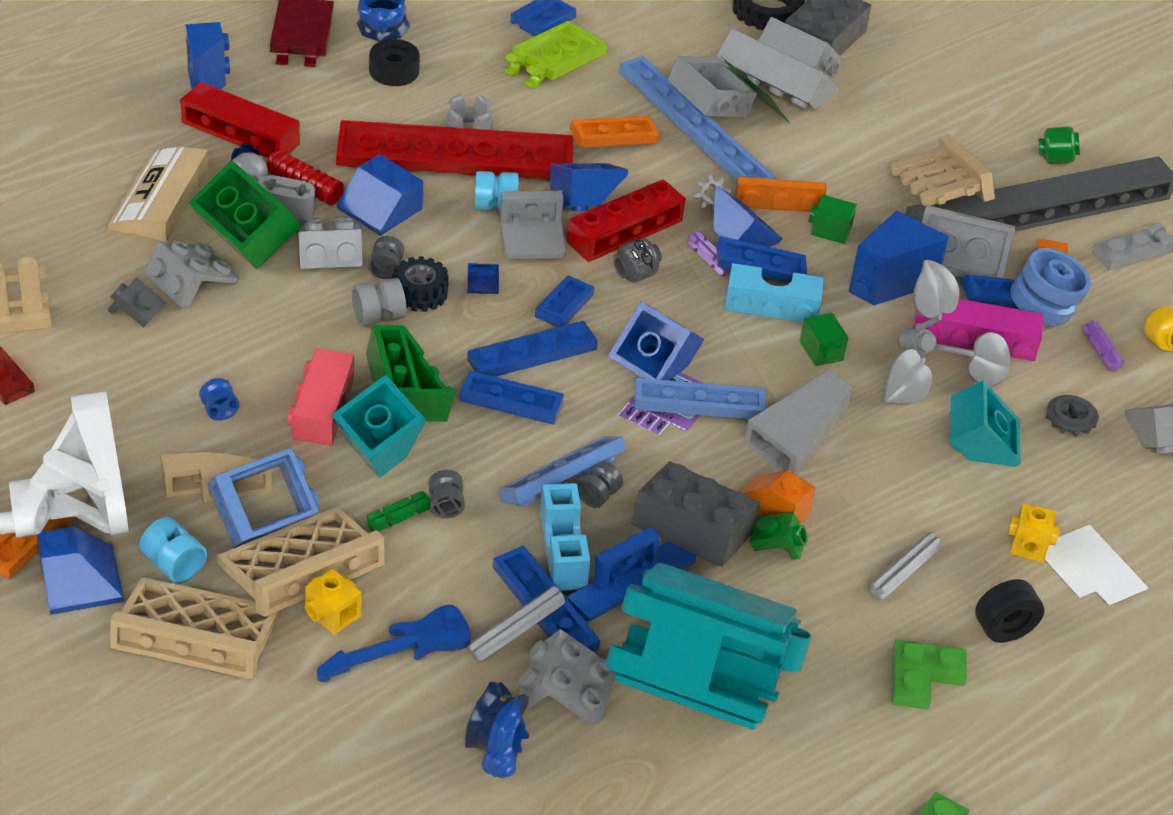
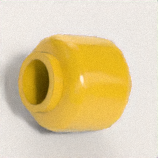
M1163 306L1157 308L1148 316L1144 330L1147 338L1153 344L1167 352L1173 351V308Z

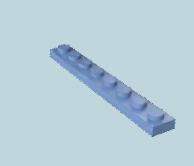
M644 56L620 63L619 73L736 182L738 177L777 179L711 117L705 116Z

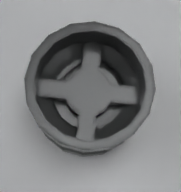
M381 236L374 243L373 253L368 262L370 272L380 279H391L395 266H399L403 258V243L393 236Z
M605 461L599 462L591 469L590 474L585 475L577 483L579 497L586 505L592 508H600L609 499V495L615 494L623 486V478L614 465Z
M441 470L434 473L429 479L431 512L440 518L458 516L465 507L462 493V476L453 470Z

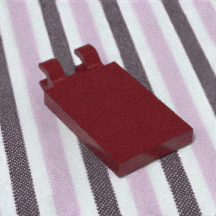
M279 0L270 39V52L277 53L276 64L288 65L289 54L305 55L304 66L316 67L317 56H326L334 14V1Z

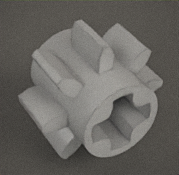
M709 175L708 183L697 182V186L702 190L701 193L694 194V198L702 199L703 203L700 209L709 205L712 206L714 213V201H711V198L705 196L704 193L709 190V186H713L714 190L718 186L723 189L724 178L716 182ZM724 189L728 193L731 192V189Z

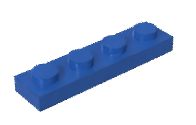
M580 321L469 350L467 361L475 372L496 377L597 350V339L585 321Z
M524 546L493 558V569L523 606L549 588L557 587ZM565 596L564 605L537 623L548 638L561 629L591 651L599 650L600 639Z

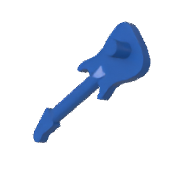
M444 605L420 620L399 622L389 627L390 635L398 634L402 636L349 653H344L342 650L338 651L318 667L317 679L321 682H327L333 676L349 672L350 667L413 647L416 648L414 651V659L416 660L434 651L460 650L468 647L470 644L471 632L460 610L454 605Z

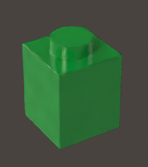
M822 195L818 206L813 205L810 211L808 222L813 223L811 235L845 244L853 226L857 204Z
M828 313L804 318L799 342L813 364L819 366L843 361L849 337L834 314Z

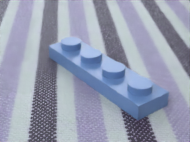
M636 378L634 410L751 419L766 409L765 389L645 378Z
M603 436L498 489L501 501L504 503H516L517 506L528 505L536 500L535 495L542 492V485L563 484L562 482L569 478L576 479L590 473L589 468L599 462L605 461L610 463L614 461L616 454L626 450L623 437Z

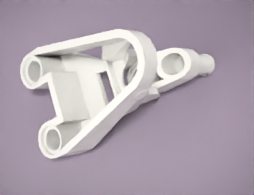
M106 391L70 396L72 413L52 449L44 454L43 464L32 478L9 481L12 511L0 513V535L16 533V538L38 535L49 519L76 516L104 533H110V536L129 533ZM84 490L94 507L65 493Z

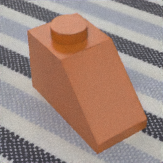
M785 470L756 476L739 492L760 502L758 513L762 516L794 512L801 523L810 515L815 486L791 471Z

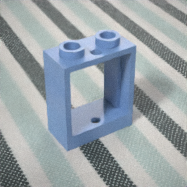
M292 448L216 475L208 482V487L234 548L313 517L319 512L317 509L319 506L318 497L314 489L308 487L303 476L305 475L304 464L298 455L295 456ZM279 467L298 512L252 530L233 483Z

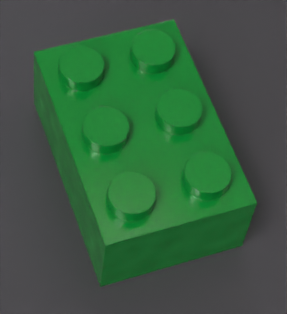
M232 160L188 202L202 221L255 269H258L301 227L280 201Z

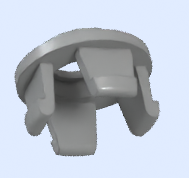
M458 94L450 99V110L445 117V127L463 128V123L469 122L473 123L472 129H492V118L489 115V107L491 105L485 97L479 95L476 99L475 107H465L462 94Z

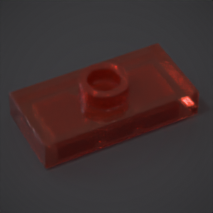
M0 346V400L4 405H7L34 393L35 389L34 383Z

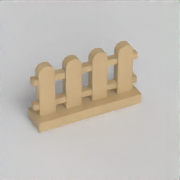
M949 134L938 137L940 149H931L924 154L907 159L904 157L890 165L891 174L893 176H900L901 184L910 186L911 194L920 196L921 204L924 206L941 205L951 199L975 194L984 202L995 199L991 171Z
M32 257L21 258L17 263L18 270L4 271V266L0 262V334L52 328L48 293H41L39 279L46 278L45 267H38L37 261ZM19 281L21 295L7 296L6 283Z

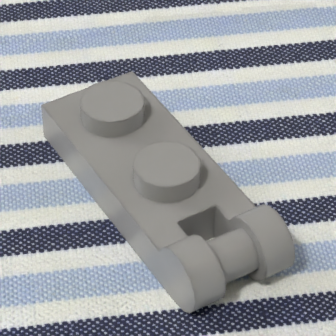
M1156 222L1148 229L1095 243L1092 253L1110 271L1173 252V235H1167L1166 228L1161 223Z

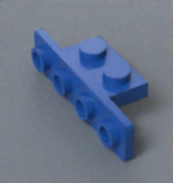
M649 527L595 556L594 582L570 594L568 601L586 621H592L623 604L627 587L631 583L641 587L642 575L646 569H652L657 563H663L684 570L696 563L697 556L670 542L659 546L660 534L652 527Z

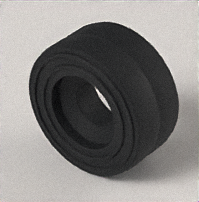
M386 39L377 42L370 49L369 72L375 81L387 86H403L412 83L419 75L420 54L417 47L412 43L401 39Z
M1021 579L1008 580L994 586L979 599L975 608L976 618L986 635L992 641L999 643L1017 640L1031 632L1041 622L1045 612L1044 605L1032 585Z

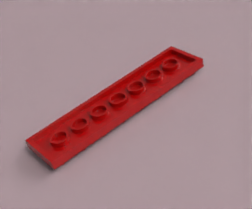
M341 120L336 151V165L359 167L381 154L407 171L462 173L466 175L476 174V171H490L495 176H499L501 172L518 173V177L526 179H550L551 164L573 163V135Z

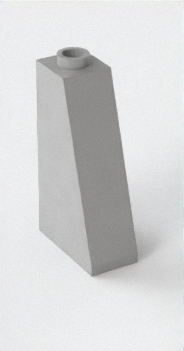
M827 370L749 419L744 444L777 470H789L798 476L847 412L853 387L832 371Z

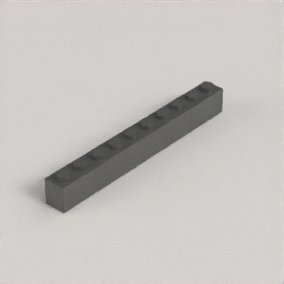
M1157 156L994 189L995 199L986 202L982 201L975 194L961 196L948 200L945 204L931 206L1016 226L1015 231L1169 200L1173 191V171ZM922 204L908 206L905 215L922 223L926 206Z

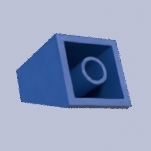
M895 211L858 245L848 292L872 305L914 293L917 279L922 270L923 260H931L942 265L949 236L899 211Z

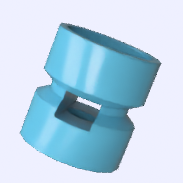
M476 171L475 210L491 211L494 206H497L500 210L501 192L518 191V173L501 172L499 176H495L490 171Z
M171 517L160 518L153 522L145 530L139 542V550L154 565H157L173 583L180 584L192 579L202 569L207 558L205 547L192 535H189Z

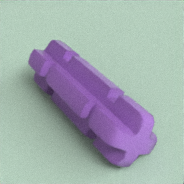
M702 232L691 233L688 245L694 251H697V254L720 276L724 277L730 274L731 270L717 267L716 246Z
M1093 320L1089 324H1085L1083 331L1108 370L1114 372L1118 368H1122L1124 361L1106 333L1102 330L1098 321Z

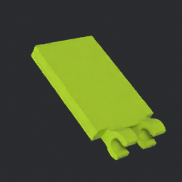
M566 21L513 46L512 52L505 57L511 64L504 68V72L511 76H516L525 67L526 72L532 76L525 80L524 84L535 89L545 77L553 81L607 54L608 44L572 22Z

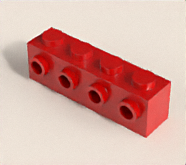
M199 82L180 99L182 123L269 158L278 149L290 154L300 145L299 120L211 85Z
M664 179L570 218L568 221L567 243L589 263L616 251L622 244L638 238L648 237L682 222L686 198Z

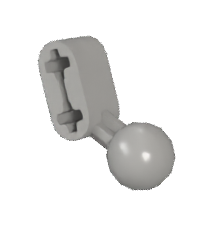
M253 152L241 153L233 159V162L280 201L297 222H303V218H312L314 216L315 188L312 184L301 180L268 175L265 160Z

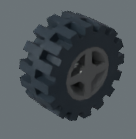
M419 256V259L416 260L414 257L408 258V262L402 260L399 266H395L392 279L398 278L402 284L406 299V309L411 307V311L417 312V309H421L422 312H427L428 308L432 310L437 309V304L442 306L444 300H447L449 274L447 268L443 267L441 262L434 263L433 258L429 257L428 260H424L423 256Z

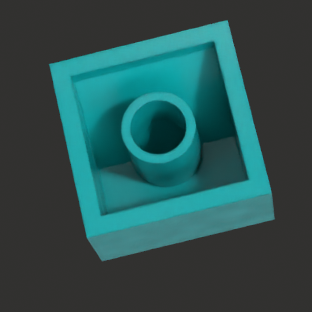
M384 375L332 414L342 436L379 478L408 456L426 422L423 415L387 375Z
M982 380L952 395L951 411H949V418L951 420L949 440L956 451L960 450L969 461L1012 467L1021 465L1020 419L990 386Z

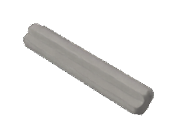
M931 532L926 533L870 583L869 593L871 596H875L877 600L885 599L940 549L942 542L940 537H936Z
M555 586L549 588L469 644L470 652L478 661H483L564 605L565 599L563 594Z

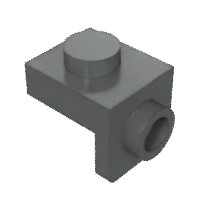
M136 277L129 286L122 283L110 296L114 302L108 311L113 314L120 307L144 328L166 303Z

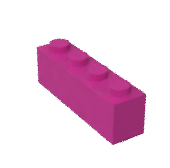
M959 299L957 307L953 312L942 313L940 321L925 329L933 333L937 344L970 350L974 349L975 340L981 334L993 332L1004 338L1009 348L1010 357L1035 361L1042 339L1043 314ZM915 309L913 328L916 329L917 323L922 324L931 318L923 317Z

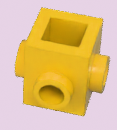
M1023 503L1019 516L1012 515L1008 535L1013 536L1010 554L1044 563L1049 545L1056 546L1060 526L1054 525L1057 511Z
M332 568L322 576L313 578L305 586V611L314 622L321 623L335 635L362 617V592L356 588L349 578L343 577Z

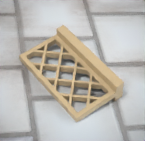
M334 507L218 554L217 564L255 599L256 611L265 617L305 600V586L313 578L322 576L332 568L343 577L352 580L384 566V536L377 530L367 533L341 509ZM333 521L341 525L340 528L323 526ZM299 535L312 536L311 540L294 539V537ZM319 537L337 538L336 542L318 541ZM343 539L351 540L349 542L342 543ZM269 547L282 548L281 552L263 551ZM289 549L307 551L305 555L288 553ZM314 551L323 552L318 555L312 556ZM238 560L251 561L250 565L234 564L233 562ZM259 561L276 563L275 568L257 565ZM283 564H291V566L282 569ZM253 577H262L255 581L252 580Z
M141 577L122 611H115L110 619V648L253 680L257 671V660L280 616V610L265 616L267 617L265 620L252 623L248 617L254 615L262 616L256 611L255 601ZM146 591L161 594L162 596L146 600L143 595ZM190 600L195 601L197 604L182 608L178 602ZM169 605L173 611L158 615L154 609ZM223 607L230 609L231 612L217 616L213 610ZM141 613H146L149 618L137 615ZM204 613L208 619L193 623L189 617ZM181 620L184 626L173 624L172 622ZM238 620L243 625V627L230 631L225 627V624ZM216 628L219 633L206 630ZM247 636H251V637L254 639V641L246 640V639H242V638L247 637Z

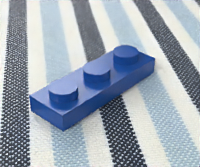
M720 236L716 243L717 267L731 270L732 263L761 267L762 277L788 283L792 281L793 273L807 275L806 255Z
M471 370L460 391L461 402L553 425L564 399L563 393Z

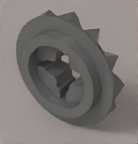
M1061 395L1049 402L1046 418L1052 421V427H1060L1063 434L1069 431L1077 436L1080 432L1089 434L1092 428H1096L1099 415L1096 408L1087 400L1073 395ZM1068 411L1070 412V414L1072 415V417L1075 418V419H1071V416H1070V415H1067Z

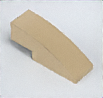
M212 452L161 454L162 480L166 498L201 493L203 503L214 501L208 487V482L214 476L257 461V459ZM272 469L233 483L238 497L272 492Z

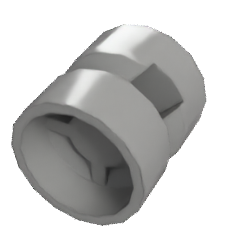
M398 278L379 281L377 286H374L372 283H365L352 287L353 308L360 326L379 323L381 317L386 321L406 317L405 294Z

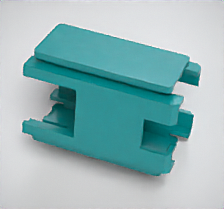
M657 563L652 569H646L642 575L641 587L632 583L627 587L621 610L627 614L650 621L651 625L650 628H646L637 624H631L623 646L619 647L611 644L605 666L609 670L616 672L615 681L748 729H756L758 724L762 723L765 719L768 708L767 703L759 700L760 697L776 702L780 692L775 691L781 671L799 672L802 669L811 634L799 628L802 620L795 618L797 610L663 563Z

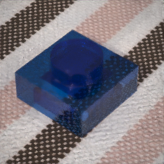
M468 263L467 293L499 294V264Z

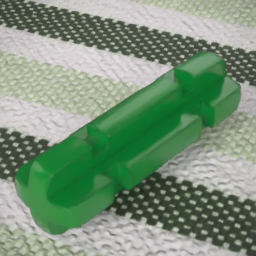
M424 491L411 495L410 500L409 497L403 498L383 507L382 512L378 509L367 514V525L372 532L384 530L387 528V524L391 527L414 517V512L421 514L430 509V498Z

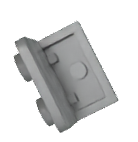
M562 190L501 192L500 226L504 252L507 258L552 259L562 258L566 255L561 224Z
M314 217L303 218V223H299L301 227L297 230L299 239L300 269L363 266L361 228L358 222L352 221V217H334L333 222H321V218Z
M174 240L173 242L159 241L144 271V274L177 305L188 308L202 281L235 284L239 278L231 270L232 266L213 254L214 250L203 243H196V245L186 244L179 240Z
M561 629L545 641L539 640L532 647L528 656L531 662L519 680V686L521 687L519 695L526 694L529 697L526 709H530L549 695L592 725L598 723L602 719L616 672L609 670L605 666L606 660Z

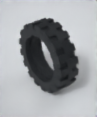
M733 0V13L737 14L738 20L745 21L744 24L747 26H755L756 29L763 30L771 17L785 23V20L805 3V0H778L787 5L780 8L760 6L751 0Z

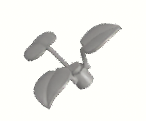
M923 260L922 270L914 288L913 300L916 310L923 317L931 319L922 324L917 323L916 329L907 328L901 333L899 344L903 351L897 355L890 368L884 389V402L916 403L928 394L931 387L932 374L931 370L924 365L926 357L923 355L929 354L932 350L972 357L967 371L969 376L977 383L984 380L988 385L997 384L1004 380L1010 371L1011 359L1009 348L1004 338L999 334L993 332L981 334L975 340L974 351L936 344V338L933 333L925 328L940 321L942 313H951L956 309L959 301V287L955 277L947 268L937 262Z

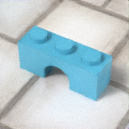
M732 263L725 310L803 322L804 318L819 315L824 277L793 273L792 281L788 285L773 286L763 280L761 267Z
M577 483L542 485L540 518L549 576L560 591L580 590L588 585L590 556L586 535H581L580 533L581 504Z

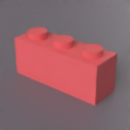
M315 348L312 360H307L303 372L304 383L299 382L297 385L295 396L297 403L296 406H290L287 423L292 425L293 440L332 446L338 429L332 414L346 404L354 380V354Z

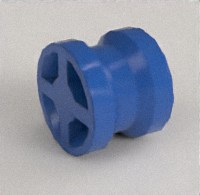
M224 378L211 379L199 391V397L205 405L206 412L213 420L221 421L228 419L239 408V401L233 393V388L229 381Z

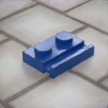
M534 0L511 13L510 23H518L519 28L530 33L532 36H536L559 24L575 19L576 8L561 0Z

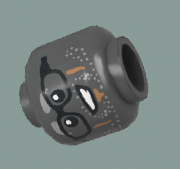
M638 238L622 244L617 249V255L614 256V265L621 278H626L630 282H638L658 272L662 256L656 244L652 245L649 240Z

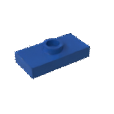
M965 274L961 280L969 301L1019 309L1011 298L1010 288L1014 282L1013 279Z
M567 275L535 309V317L556 327L565 326L594 295L595 287Z

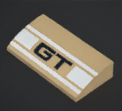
M174 147L152 152L108 223V229L167 242L188 206V202L192 199L209 169L208 150Z

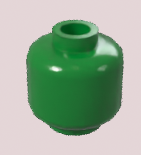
M1070 126L1047 128L1044 132V138H1038L1039 155H1045L1046 161L1049 164L1071 163L1075 160L1076 155H1080L1079 132L1074 133L1073 128Z

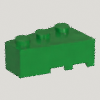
M372 325L366 357L373 384L384 375H387L423 415L426 421L447 422L455 392L451 386L446 387L438 377L440 372L435 365L430 366L423 357V349L404 325Z

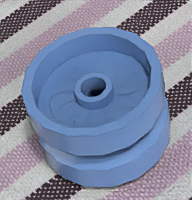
M1039 248L1031 253L1022 271L1019 272L1014 280L1010 293L1012 300L1020 310L1043 314V324L1058 326L1069 321L1078 303L1087 294L1091 282L1084 267L1071 256L1051 248Z

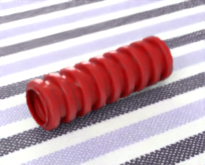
M280 149L274 151L268 158L267 168L269 174L312 184L315 188V198L330 206L336 204L341 198L344 184L340 180L328 176V174L321 172V170L309 164L307 165L305 162L292 157V155Z

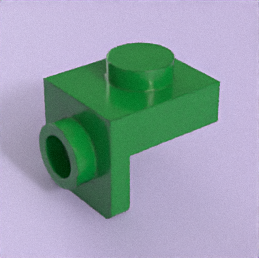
M789 512L756 517L749 542L754 551L786 547L792 559L795 560L801 559L808 536L805 526L800 524L795 513Z

